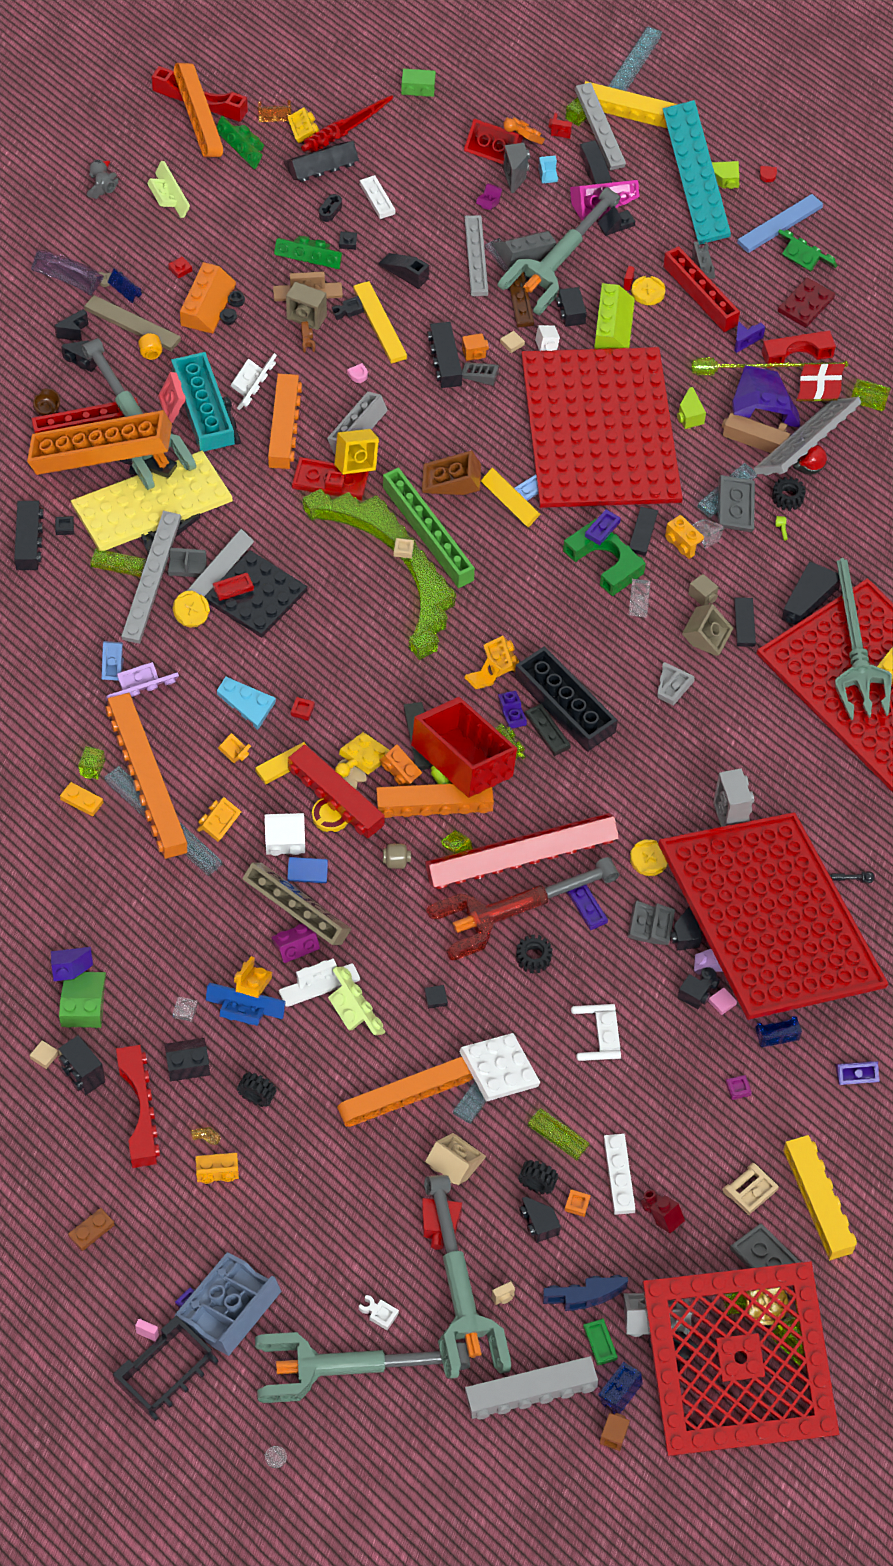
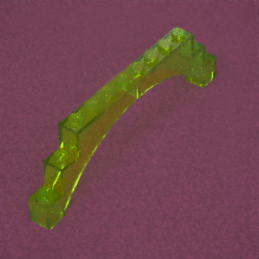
M322 489L302 498L303 510L312 521L315 519L330 520L356 527L373 535L393 551L396 538L414 540L412 537H409L405 527L398 523L395 514L388 510L386 503L383 500L381 501L377 495L360 504L357 498L353 497L349 492L331 500L330 496L325 494ZM414 540L412 559L400 558L410 571L420 597L421 610L414 634L409 637V648L417 659L420 660L438 651L439 639L436 633L446 629L448 618L445 611L455 606L456 593L453 588H449L445 578L438 574L435 565L427 560L424 551L417 547Z

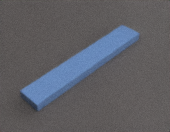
M811 194L737 240V244L747 253H750L779 235V229L785 231V229H789L823 208V203Z

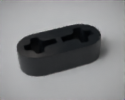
M337 194L328 196L319 208L320 220L329 222L334 219L342 208L341 196Z

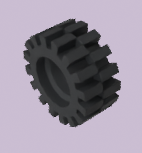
M783 477V480L780 478L778 482H775L772 499H774V504L777 503L778 508L782 506V510L788 508V511H791L792 508L796 510L797 506L800 508L803 504L806 493L805 485L802 486V481L798 483L797 478L792 480L793 477H789V479ZM791 491L795 496H786L782 492Z
M531 935L530 939L526 936L525 940H520V944L517 945L516 961L519 963L520 968L524 966L525 972L530 969V973H534V970L540 973L541 969L545 971L546 966L549 967L552 959V948L550 942L547 943L546 938L541 940L542 936L538 935V938H535V935ZM536 949L542 953V956L538 959H532L526 953L528 950Z
M246 1072L237 1086V1091H239V1095H242V1098L248 1099V1102H253L256 1106L258 1104L260 1107H267L275 1096L277 1088L273 1086L272 1082H268L267 1078L264 1079L261 1075L257 1076V1073Z
M529 1160L524 1162L518 1180L520 1183H523L524 1187H528L529 1190L533 1189L536 1193L550 1194L554 1190L559 1175L555 1169H551V1166H545V1163L542 1162L540 1164L536 1160L535 1162Z

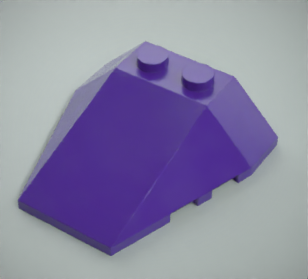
M745 365L732 401L733 415L750 418L754 409L757 408L781 413L783 423L799 428V412L779 373Z

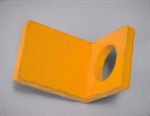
M488 657L481 671L466 674L464 678L475 689L492 686L501 671V667L491 657ZM489 665L494 667L493 675L488 672Z

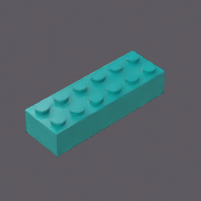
M206 352L171 359L172 372L177 373L181 381V388L185 394V403L183 405L199 450L204 452L234 445V430Z

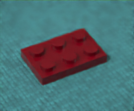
M807 277L778 307V312L807 328L835 298V293Z

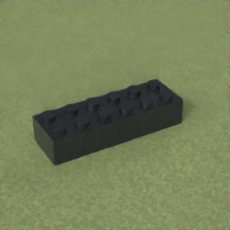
M545 646L516 664V680L543 705L587 752L616 733L618 720Z

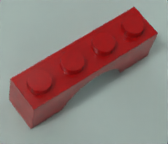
M820 331L763 341L762 355L767 368L783 366L787 356L795 352L808 353L816 360L833 358L836 345L830 331Z

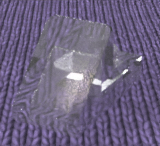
M702 519L692 524L704 536L702 541L704 548L720 541L724 530L723 525L707 519Z
M632 579L629 616L647 617L650 580Z

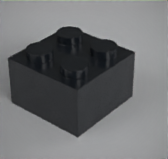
M79 1035L58 1048L60 1056L58 1060L61 1063L60 1070L66 1077L69 1076L73 1080L72 1084L77 1091L81 1090L86 1096L105 1083L102 1063Z

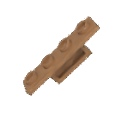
M324 272L290 273V285L273 287L274 301H286V295L294 282L326 292L327 298L343 297L342 283H325Z

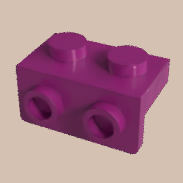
M299 924L287 931H281L271 937L284 963L320 949L316 933L304 924Z

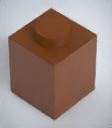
M609 1413L601 1435L600 1444L621 1451L630 1420L626 1419L622 1414Z

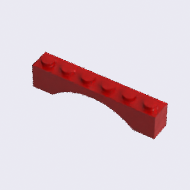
M159 66L152 75L153 91L184 102L174 71ZM203 91L210 112L239 122L242 121L248 112L246 96L234 92L213 94Z
M140 1045L116 1048L119 1074L132 1087L140 1104L138 1124L128 1140L132 1168L156 1165V1157L160 1156L159 1144H154L153 1139L157 1138L156 1125H151V1119H155L153 1107H149L148 1101H152L151 1088L146 1089V1083L150 1082L148 1070L143 1068V1065L147 1064L146 1052H141Z

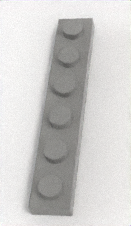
M592 84L576 85L575 92L609 170L624 168L626 165L625 159Z

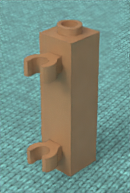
M730 413L728 419L725 418L722 424L724 437L772 453L790 437V433L786 432L788 424L782 422L779 428L776 429L747 417Z

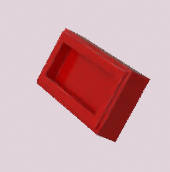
M248 573L213 583V588L219 601L254 590Z

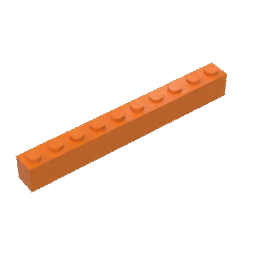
M126 693L108 698V706H105L106 714L112 719L111 726L113 732L118 734L116 738L118 746L123 748V759L129 763L128 772L135 779L133 784L135 790L140 793V804L146 808L145 817L147 822L150 821L152 824L150 826L152 836L157 837V849L159 853H163L164 859L186 854L187 841L131 695Z

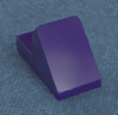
M738 322L734 351L737 353L763 339L765 326L759 323L747 330Z

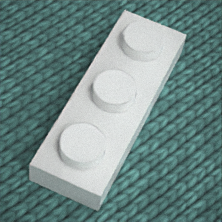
M376 176L360 180V186L379 219L394 215L395 208Z

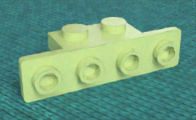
M161 161L155 172L158 179L150 178L147 184L160 206L175 207L180 218H184L190 205L165 161Z
M335 967L333 972L342 986L328 998L348 1030H353L365 1021L373 1035H383L385 1033L383 1023L373 1013L371 1004L362 996V990L352 980L350 971L345 967Z

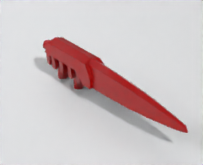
M393 96L381 99L344 119H338L304 139L305 144L301 146L302 151H318L323 149V146L329 145V142L336 141L335 139L347 135L349 130L361 124L393 99Z

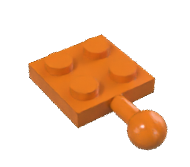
M506 117L503 122L504 129L507 132L516 131L526 139L541 145L545 140L540 136L541 132L534 128L532 129L523 120H519L516 117H513V119Z

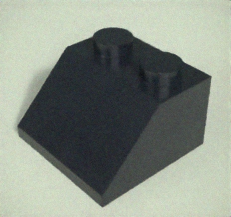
M205 1038L164 1044L170 1082L210 1075Z

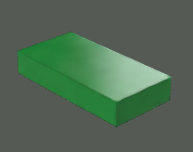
M604 1318L583 1324V1329L597 1366L616 1361L618 1356Z

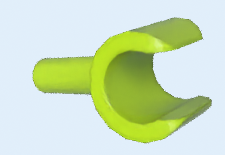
M777 516L775 526L781 527L783 539L786 541L788 540L786 517Z

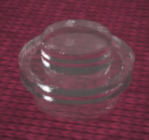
M272 1446L266 1451L265 1461L268 1466L280 1468L286 1463L287 1453L282 1447Z

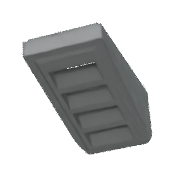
M465 363L462 370V378L494 386L499 374V365Z

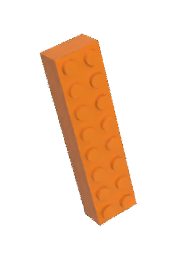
M161 410L34 433L31 437L27 462L35 474L39 475L168 452L172 423L165 411Z

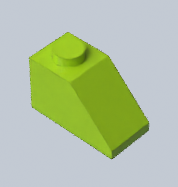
M739 161L712 162L717 184L721 188H739Z
M690 387L680 404L679 413H677V419L679 423H682L684 429L699 426L705 422L706 412L693 387Z

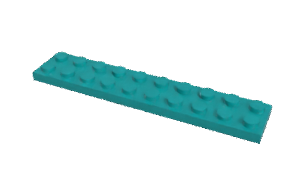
M695 100L663 108L699 245L731 237Z

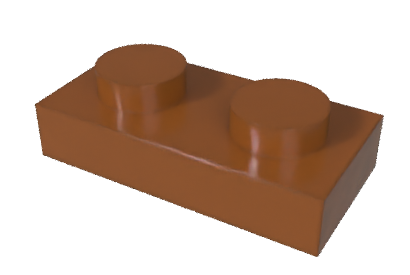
M100 1208L68 1233V1236L83 1251L115 1226V1224L105 1211Z

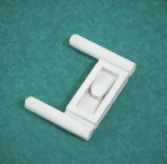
M615 1004L573 1006L571 1008L572 1014L595 1013L599 1052L577 1053L576 1059L578 1061L621 1059Z

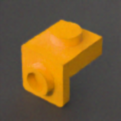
M231 733L218 746V749L235 763L239 759L243 761L249 755L248 749L251 745L247 744L245 746Z

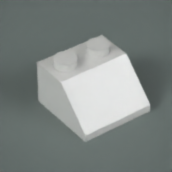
M304 813L265 815L266 855H299L305 853Z

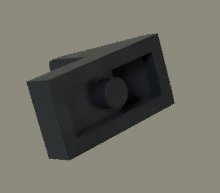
M613 206L598 221V226L604 235L607 236L635 226L636 221L629 210L619 213L616 207Z
M82 309L55 324L56 337L59 339L82 341L80 329L89 325L87 312Z

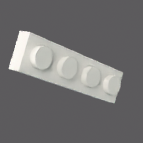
M625 1134L604 1135L614 1215L635 1213Z

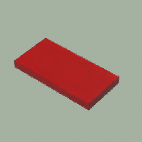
M299 457L292 489L362 501L369 471L346 474L342 491L325 488L328 470L340 472L334 463Z

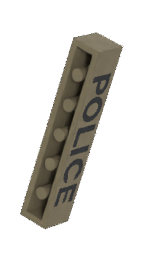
M252 862L242 878L332 945H342L352 929L263 863Z

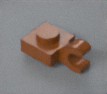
M308 321L301 322L302 350L306 352V348L311 347L312 351L315 352V342L311 340L313 339L312 328H309Z

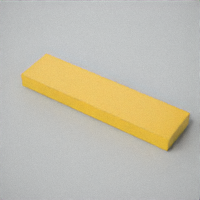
M491 468L483 477L481 482L527 527H530L539 517L540 513L494 468Z

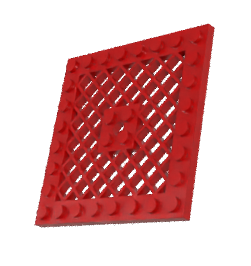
M812 1261L642 1282L667 1456L840 1435ZM780 1288L775 1295L766 1290ZM759 1290L757 1294L754 1296V1298H752L746 1293L748 1291ZM782 1290L792 1297L787 1305L777 1299ZM737 1293L732 1301L724 1294ZM761 1293L771 1299L766 1308L756 1301ZM717 1295L715 1299L712 1301V1303L708 1302L705 1298H703L706 1296ZM740 1295L750 1302L745 1310L735 1304ZM719 1297L729 1304L724 1312H721L714 1306ZM695 1298L690 1306L682 1299ZM675 1300L672 1303V1305L668 1307V1301ZM698 1300L708 1307L703 1315L693 1309ZM794 1300L797 1313L789 1308ZM677 1302L687 1309L681 1318L671 1311ZM774 1302L783 1308L778 1317L768 1310ZM752 1305L762 1311L757 1320L747 1313ZM731 1307L741 1314L736 1322L726 1316ZM710 1310L720 1316L715 1324H712L705 1318ZM689 1312L699 1319L694 1327L684 1321ZM785 1312H788L795 1318L790 1327L780 1320ZM765 1314L774 1320L769 1329L760 1323ZM670 1316L678 1321L673 1329L671 1328ZM743 1317H746L753 1323L748 1332L738 1325ZM722 1319L732 1325L727 1334L717 1328ZM701 1322L711 1328L705 1337L696 1330ZM797 1322L799 1323L800 1335L793 1330ZM777 1323L787 1330L781 1339L771 1332ZM680 1324L690 1331L685 1339H682L675 1333ZM756 1326L766 1333L761 1340L759 1333L751 1334ZM734 1329H737L740 1333L743 1334L739 1336H730ZM713 1331L722 1337L715 1339L716 1345L708 1340ZM789 1333L799 1340L794 1348L784 1342ZM692 1334L702 1340L697 1349L687 1342ZM768 1336L778 1342L772 1351L763 1345ZM673 1337L681 1343L676 1351ZM705 1343L714 1350L709 1358L699 1352ZM801 1343L804 1357L796 1351ZM780 1345L790 1352L785 1360L775 1354ZM683 1346L693 1352L688 1361L678 1355ZM761 1349L769 1354L764 1362ZM736 1352L744 1353L746 1356L745 1363L739 1364L735 1361L734 1356ZM716 1354L719 1367L711 1361ZM696 1355L705 1362L700 1371L690 1364ZM792 1355L802 1361L797 1370L787 1363ZM771 1358H774L781 1364L776 1372L766 1366ZM676 1359L679 1360L682 1364H684L679 1373L677 1369ZM708 1365L717 1371L712 1381L702 1373ZM804 1366L806 1367L807 1378L799 1373ZM784 1367L793 1373L788 1382L779 1376ZM686 1368H689L696 1374L691 1383L681 1376ZM765 1371L772 1376L767 1385L758 1379L765 1377ZM719 1376H721V1383L729 1382L724 1390L714 1383ZM796 1376L806 1383L800 1392L791 1386ZM699 1377L709 1384L703 1393L693 1386ZM751 1379L746 1387L742 1386L739 1382H737L740 1380ZM775 1379L785 1386L779 1395L769 1388ZM679 1381L687 1386L682 1395ZM753 1382H756L763 1388L758 1397L748 1390ZM732 1384L742 1391L737 1399H734L727 1393ZM711 1387L721 1393L715 1402L706 1396ZM808 1387L811 1400L803 1395ZM690 1389L700 1396L694 1405L684 1398ZM787 1389L797 1395L792 1404L782 1398ZM766 1391L776 1398L770 1407L760 1400ZM745 1394L754 1400L749 1409L739 1403ZM723 1397H726L733 1403L727 1412L718 1405ZM702 1399L712 1406L706 1415L696 1408ZM799 1399H802L809 1405L804 1414L794 1407ZM778 1401L788 1408L783 1416L773 1410ZM683 1403L690 1408L685 1417ZM757 1403L767 1410L761 1419L752 1413ZM736 1406L745 1412L740 1422L730 1415ZM714 1409L724 1415L719 1424L709 1418ZM812 1409L813 1416H807ZM693 1411L703 1418L697 1427L687 1420ZM790 1411L799 1416L797 1418L785 1419ZM770 1413L778 1419L764 1421ZM748 1416L756 1421V1423L743 1424ZM727 1418L735 1424L721 1427ZM705 1421L714 1427L700 1429ZM686 1425L689 1426L692 1430L686 1431Z

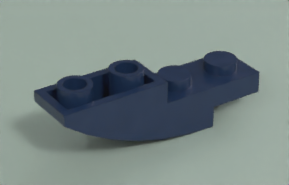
M613 1275L610 1278L591 1276L585 1278L584 1287L577 1284L568 1287L551 1285L543 1289V1304L564 1303L565 1311L590 1308L609 1301L626 1290L628 1277H622L621 1275Z

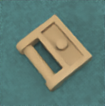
M751 1163L747 1167V1171L733 1183L727 1184L723 1188L724 1194L737 1203L748 1215L755 1211L779 1188L755 1163ZM752 1176H756L757 1179L740 1194L736 1191Z

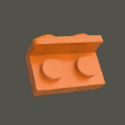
M398 744L379 760L382 763V767L394 776L396 783L400 786L410 785L422 773Z

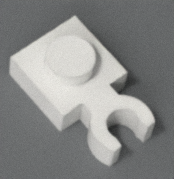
M366 1295L365 1301L370 1305L364 1307L360 1304V1312L364 1314L370 1313L369 1320L388 1331L399 1314V1310L382 1300L377 1305L371 1296Z

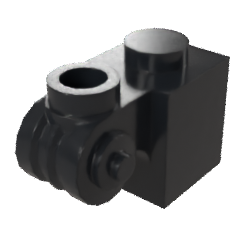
M710 967L704 968L701 971L700 980L689 974L679 988L677 998L696 1009H699L702 1004L705 1005L710 998V990H715L720 983V979L716 977L715 970Z

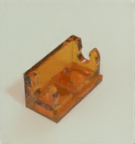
M287 100L288 106L261 107V101H258L259 122L289 121L291 100Z

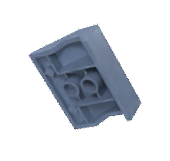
M227 1252L174 1316L177 1315L195 1334L213 1348L229 1356L282 1291L275 1277L271 1276L268 1279L255 1272L247 1262Z

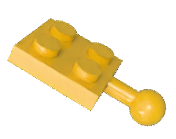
M362 732L340 749L339 755L348 760V762L339 763L335 771L342 778H346L350 774V769L356 766L369 775L382 765L379 760L390 750Z

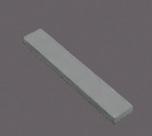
M481 215L465 216L471 296H488Z
M240 529L186 591H195L199 595L205 596L213 588V583L220 581L252 545L254 540Z

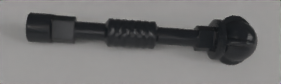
M224 396L222 399L234 430V442L238 445L241 443V439L236 430L235 419L231 414L232 402L229 397Z
M862 871L861 874L845 875V873L829 874L832 881H845L849 879L861 881L862 883H872L875 879V875L871 871Z

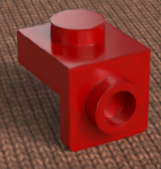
M554 113L553 119L550 118L549 121L551 136L570 139L572 122L557 120L558 113Z

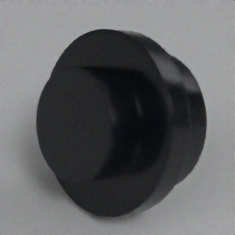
M233 291L228 296V303L233 307H240L245 303V297L240 291Z
M230 308L224 309L220 313V319L224 324L231 325L236 321L237 313Z

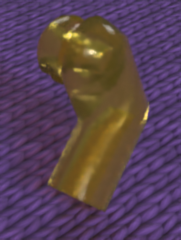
M210 1127L191 1130L192 1140L204 1139L211 1145H217L220 1142V1135Z

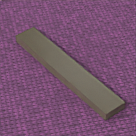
M95 295L84 306L86 311L140 337L147 333L158 335L162 348L171 352L181 341V336Z

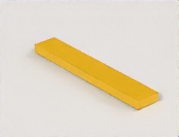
M370 281L354 285L353 290L356 296H359L364 312L390 363L407 359V354Z

